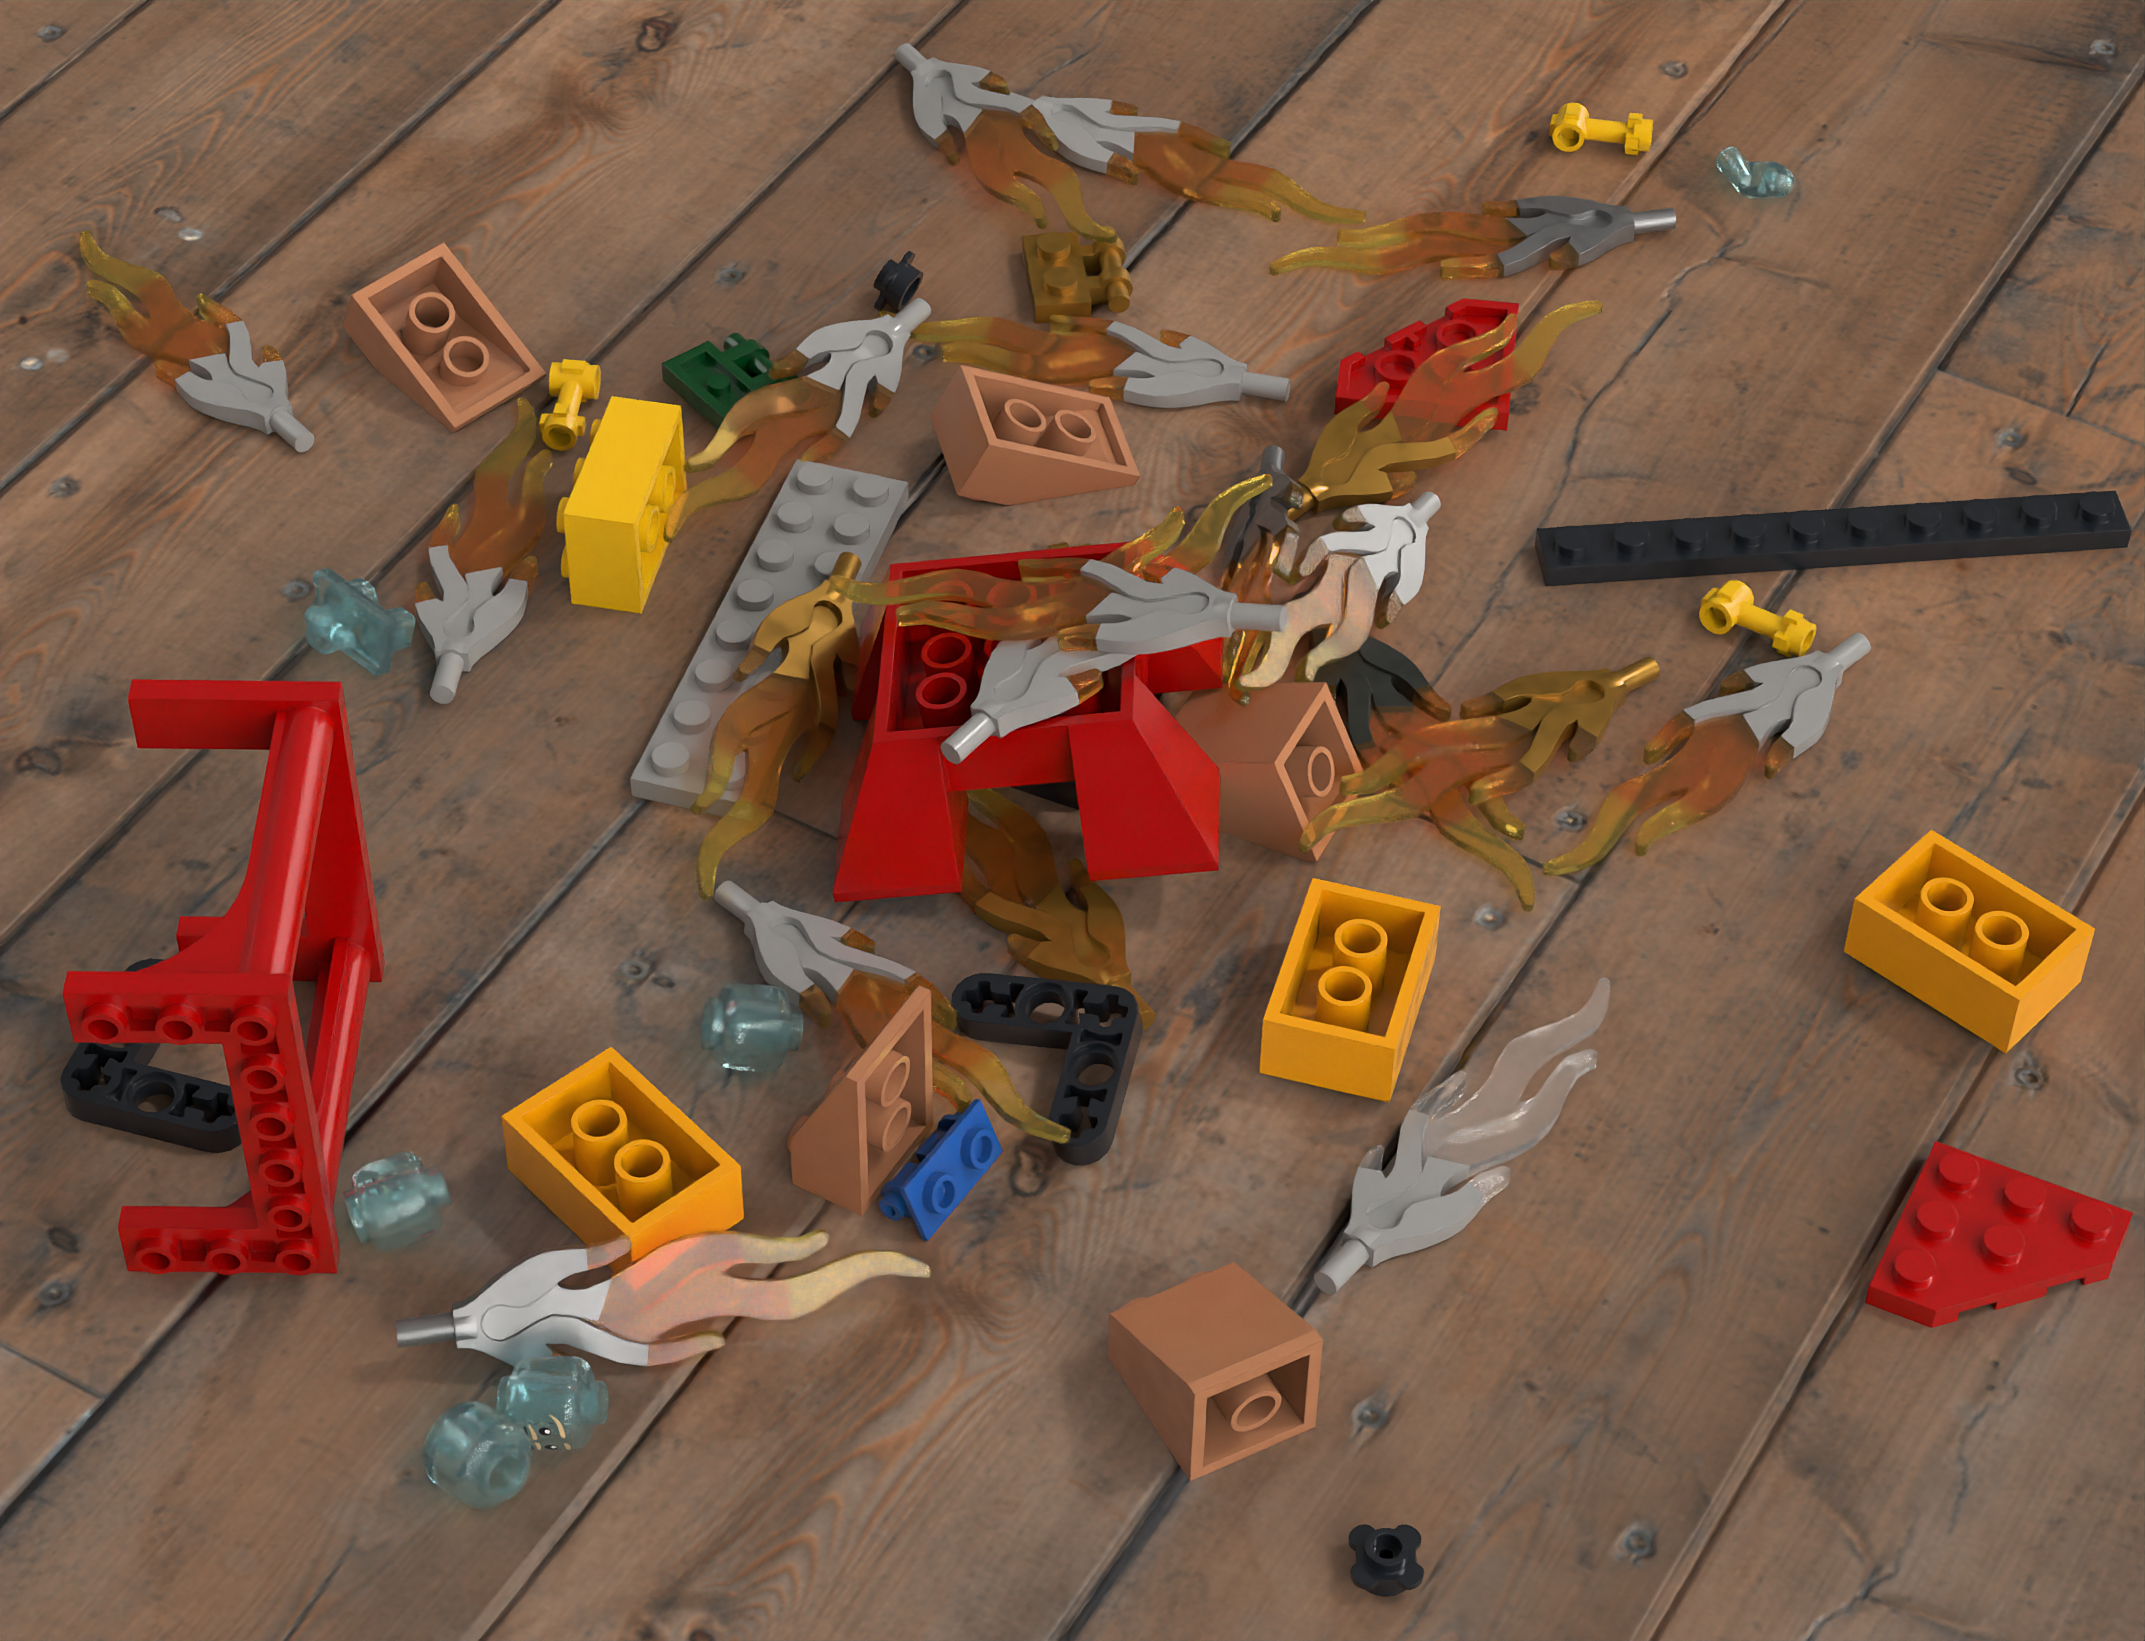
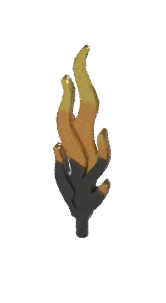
M1301 592L1296 594L1291 599L1289 608L1309 633L1308 646L1313 657L1311 682H1326L1335 705V698L1340 695L1345 704L1347 733L1362 769L1393 798L1401 799L1403 797L1404 780L1389 760L1401 767L1420 790L1426 801L1430 817L1440 834L1456 846L1476 855L1502 871L1513 884L1523 910L1532 911L1535 902L1533 875L1525 860L1471 814L1462 800L1456 781L1467 787L1478 808L1493 829L1513 840H1522L1525 834V824L1508 811L1485 758L1471 742L1454 729L1443 724L1450 720L1451 705L1435 692L1417 666L1404 654L1369 635L1349 627L1339 618L1329 620L1309 593ZM1399 693H1401L1402 695H1404L1409 701H1407V700H1406L1403 696H1401Z

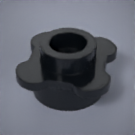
M908 251L899 263L890 259L880 270L873 285L875 289L880 291V295L874 305L876 310L881 311L888 303L900 311L915 295L924 274L911 265L915 258L913 252Z
M1366 1524L1353 1528L1348 1538V1544L1355 1551L1356 1563L1352 1566L1350 1572L1352 1582L1361 1589L1383 1597L1395 1596L1405 1590L1417 1588L1424 1578V1569L1417 1563L1416 1550L1420 1548L1422 1540L1418 1530L1406 1524L1399 1525L1395 1529L1380 1528L1375 1530ZM1382 1553L1390 1554L1393 1558L1384 1559L1379 1556Z

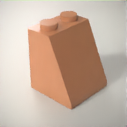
M1327 683L1223 684V688L1193 690L1175 717L1177 722L1220 770V831L1303 861L1317 862L1367 782Z
M1235 1262L1211 1272L1202 1271L1195 1273L1182 1284L1148 1298H1135L1127 1302L1119 1310L1109 1313L1108 1358L1189 1481L1316 1427L1323 1339L1316 1329Z

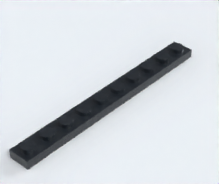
M2115 490L1537 528L1535 549L1545 586L2126 548L2129 544L2132 529Z

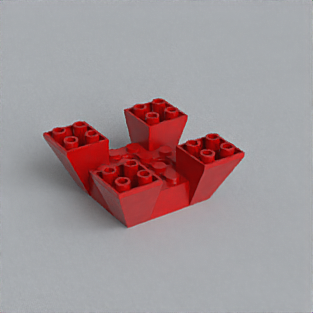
M1141 541L890 564L862 621L859 632L860 654L855 671L851 713L854 721L870 720L842 799L832 891L834 902L962 892L969 804L967 790L1075 781L1090 881L1219 871L1220 770L1153 694L1223 688L1224 637L1205 640L1169 651L1138 654L1119 666L1072 684L1077 691L1079 705L1056 716L1020 727L1002 738L990 736L959 764L950 762L943 755L940 747L948 737L972 717L970 706L978 696L986 664L994 649L1024 622L1039 627L1042 643L1051 636L1060 622L1068 630L1078 646L1096 641L1095 638L1099 629L1088 628L1086 615L1107 596L1084 586L1080 569L1090 559L1114 565L1147 582L1162 584L1161 578L1174 567L1187 570Z

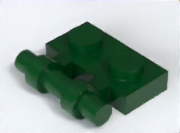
M736 332L725 339L723 345L725 351L723 352L708 340L662 363L663 382L729 440L776 418V403H786L790 408L798 411L804 408L809 401V393L800 386V379L786 366H776L769 360V351L753 339L746 340Z

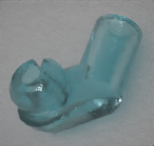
M1728 147L1722 150L1716 159V165L1736 190L1747 198L1760 199L1773 196L1782 198L1787 196L1794 188L1795 177L1793 173L1779 162H1749L1736 147Z

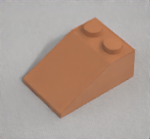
M444 242L351 295L342 327L381 375L452 433L460 430L546 377L547 373Z
M960 365L930 414L958 496H963L973 501H987L1010 506L1135 485L1140 478L1109 397Z
M919 985L862 1050L846 1071H838L832 1077L825 1091L824 1099L811 1115H803L797 1120L787 1141V1151L791 1153L792 1184L863 1216L880 1194L881 1188L893 1178L932 1128L931 990Z

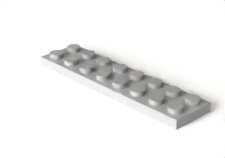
M796 459L630 778L632 796L751 823L809 705L805 687L801 689L767 681L782 661L781 648L774 649L761 663L747 653L751 639L759 624L772 610L794 597L814 590L825 579L828 580L842 552L854 553L860 558L862 563L849 591L854 596L852 603L854 613L909 500L908 482Z

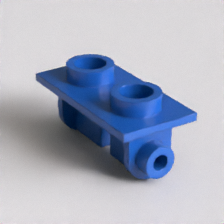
M975 1099L965 1111H956L954 1115H944L938 1122L937 1129L915 1153L920 1164L907 1162L895 1178L881 1188L882 1199L878 1203L881 1212L894 1221H899L903 1216L913 1218L922 1240L928 1241L1003 1152L980 1099Z

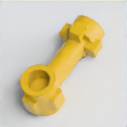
M1572 102L1564 104L1559 109L1558 114H1552L1549 136L1552 137L1555 146L1565 152L1578 150L1583 145L1584 140L1624 144L1625 154L1638 155L1639 151L1650 152L1654 120L1643 119V114L1629 113L1627 122L1589 118V113L1583 105Z
M563 359L562 363L552 362L549 373V394L552 397H558L553 413L542 414L539 422L542 439L550 448L560 451L569 450L575 446L578 436H584L586 429L585 417L577 415L581 402H587V399L597 400L599 397L601 385L599 365H590L586 361Z
M1729 580L1720 588H1712L1702 598L1699 618L1703 626L1714 634H1725L1737 624L1772 639V647L1777 649L1776 652L1789 658L1792 655L1797 657L1805 656L1815 638L1816 624L1804 619L1803 614L1790 609L1784 617L1754 606L1752 591L1741 581Z

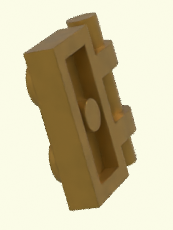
M1104 225L1097 228L1094 232L1095 241L1092 245H1080L1077 232H1047L1036 235H1022V254L1035 323L1091 319V305L1108 304L1109 309L1115 313L1124 312L1130 307L1129 296L1132 294L1133 287L1130 273L1122 266L1126 260L1124 244L1116 236L1113 227ZM1101 272L1099 276L1086 277V273Z

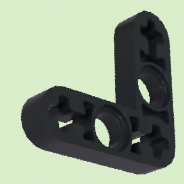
M152 958L140 960L130 965L125 971H138L164 960ZM80 1042L63 1069L60 1081L66 1107L70 1114L79 1120L204 1152L222 1153L231 1151L242 1144L231 1087L148 1066L161 1043H133L129 1046L118 1048L107 1044ZM102 1073L104 1077L105 1086L98 1085L99 1081L102 1078ZM159 1094L173 1098V1102L161 1111L145 1112L138 1108V1105L149 1096Z
M993 973L974 974L962 980L952 993L951 1004L958 1026L967 1037L979 1041L1067 1050L1048 1117V1130L1057 1156L1066 1163L1089 1165L1099 1161L1108 1153L1113 1143L1142 1036L1143 1022L1134 995L1124 988L1111 985ZM985 1000H992L994 1004H987L982 1013H973L972 1009H980ZM1045 1003L1059 1004L1064 1008L1062 1015L1050 1023L1039 1024L1029 1019L1032 1011ZM1078 1009H1084L1085 1013H1079L1078 1016ZM1009 1013L1016 1014V1017L1010 1018ZM1111 1014H1121V1017L1114 1018L1111 1026H1101L1100 1023L1108 1022ZM1094 1064H1104L1114 1070L1112 1076L1106 1082L1099 1085L1089 1086L1082 1084L1078 1080L1081 1072ZM1081 1106L1088 1108L1091 1128L1084 1129L1080 1138H1071L1069 1133L1077 1132L1082 1122L1083 1113Z

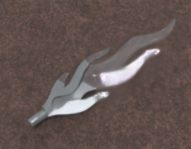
M1607 978L1599 979L1590 1000L1578 1013L1553 1024L1529 1031L1510 1041L1498 1057L1494 1069L1485 1084L1462 1106L1438 1118L1439 1115L1454 1105L1463 1095L1467 1080V1072L1463 1070L1454 1073L1446 1081L1424 1094L1409 1109L1400 1129L1395 1166L1387 1178L1382 1173L1384 1148L1380 1145H1375L1369 1149L1360 1162L1353 1181L1350 1221L1343 1232L1342 1247L1314 1275L1316 1285L1323 1292L1334 1295L1363 1264L1373 1268L1389 1258L1433 1246L1454 1236L1471 1222L1480 1209L1494 1195L1508 1187L1511 1175L1509 1167L1499 1166L1488 1171L1485 1170L1519 1156L1534 1147L1546 1136L1556 1122L1566 1097L1577 1078L1596 1067L1598 1052L1594 1049H1586L1570 1055L1550 1074L1534 1098L1520 1102L1527 1084L1541 1066L1556 1055L1595 1033L1607 1014L1610 997V981ZM1478 1174L1458 1191L1444 1196L1449 1189L1468 1177Z

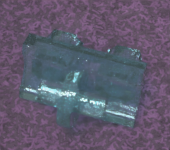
M329 567L314 571L313 582L316 586V597L313 605L304 614L305 624L308 625L306 640L309 645L322 654H329L340 649L375 676L389 673L393 653L411 646L415 617L401 606L389 610L384 609L377 603L378 596L375 592V587L362 578L346 581Z

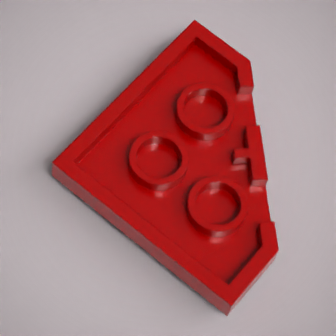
M1462 298L1445 307V316L1427 325L1419 320L1385 337L1384 347L1366 356L1357 351L1341 359L1334 415L1360 401L1371 411L1370 418L1384 419L1392 411L1394 419L1397 421L1507 431L1519 303Z
M1935 1141L1869 1284L1865 1303L1934 1328L1957 1321L1959 1312L1991 1304L1994 1310L2044 1297L2048 1287L2079 1279L2084 1286L2108 1279L2128 1232L2133 1212Z

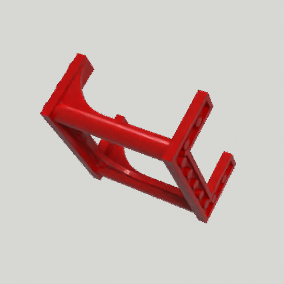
M132 679L128 694V704L137 748L269 750L245 879L237 898L223 917L180 916L176 933L179 953L150 967L134 972L67 971L62 995L74 1042L99 1044H222L251 1190L226 1207L122 1206L117 1228L127 1270L152 1274H166L169 1272H216L224 1275L238 1273H287L296 1276L308 1275L310 1273L337 1274L341 1251L333 1209L369 982H382L385 966L342 682ZM293 981H317L306 1050L304 1048Z

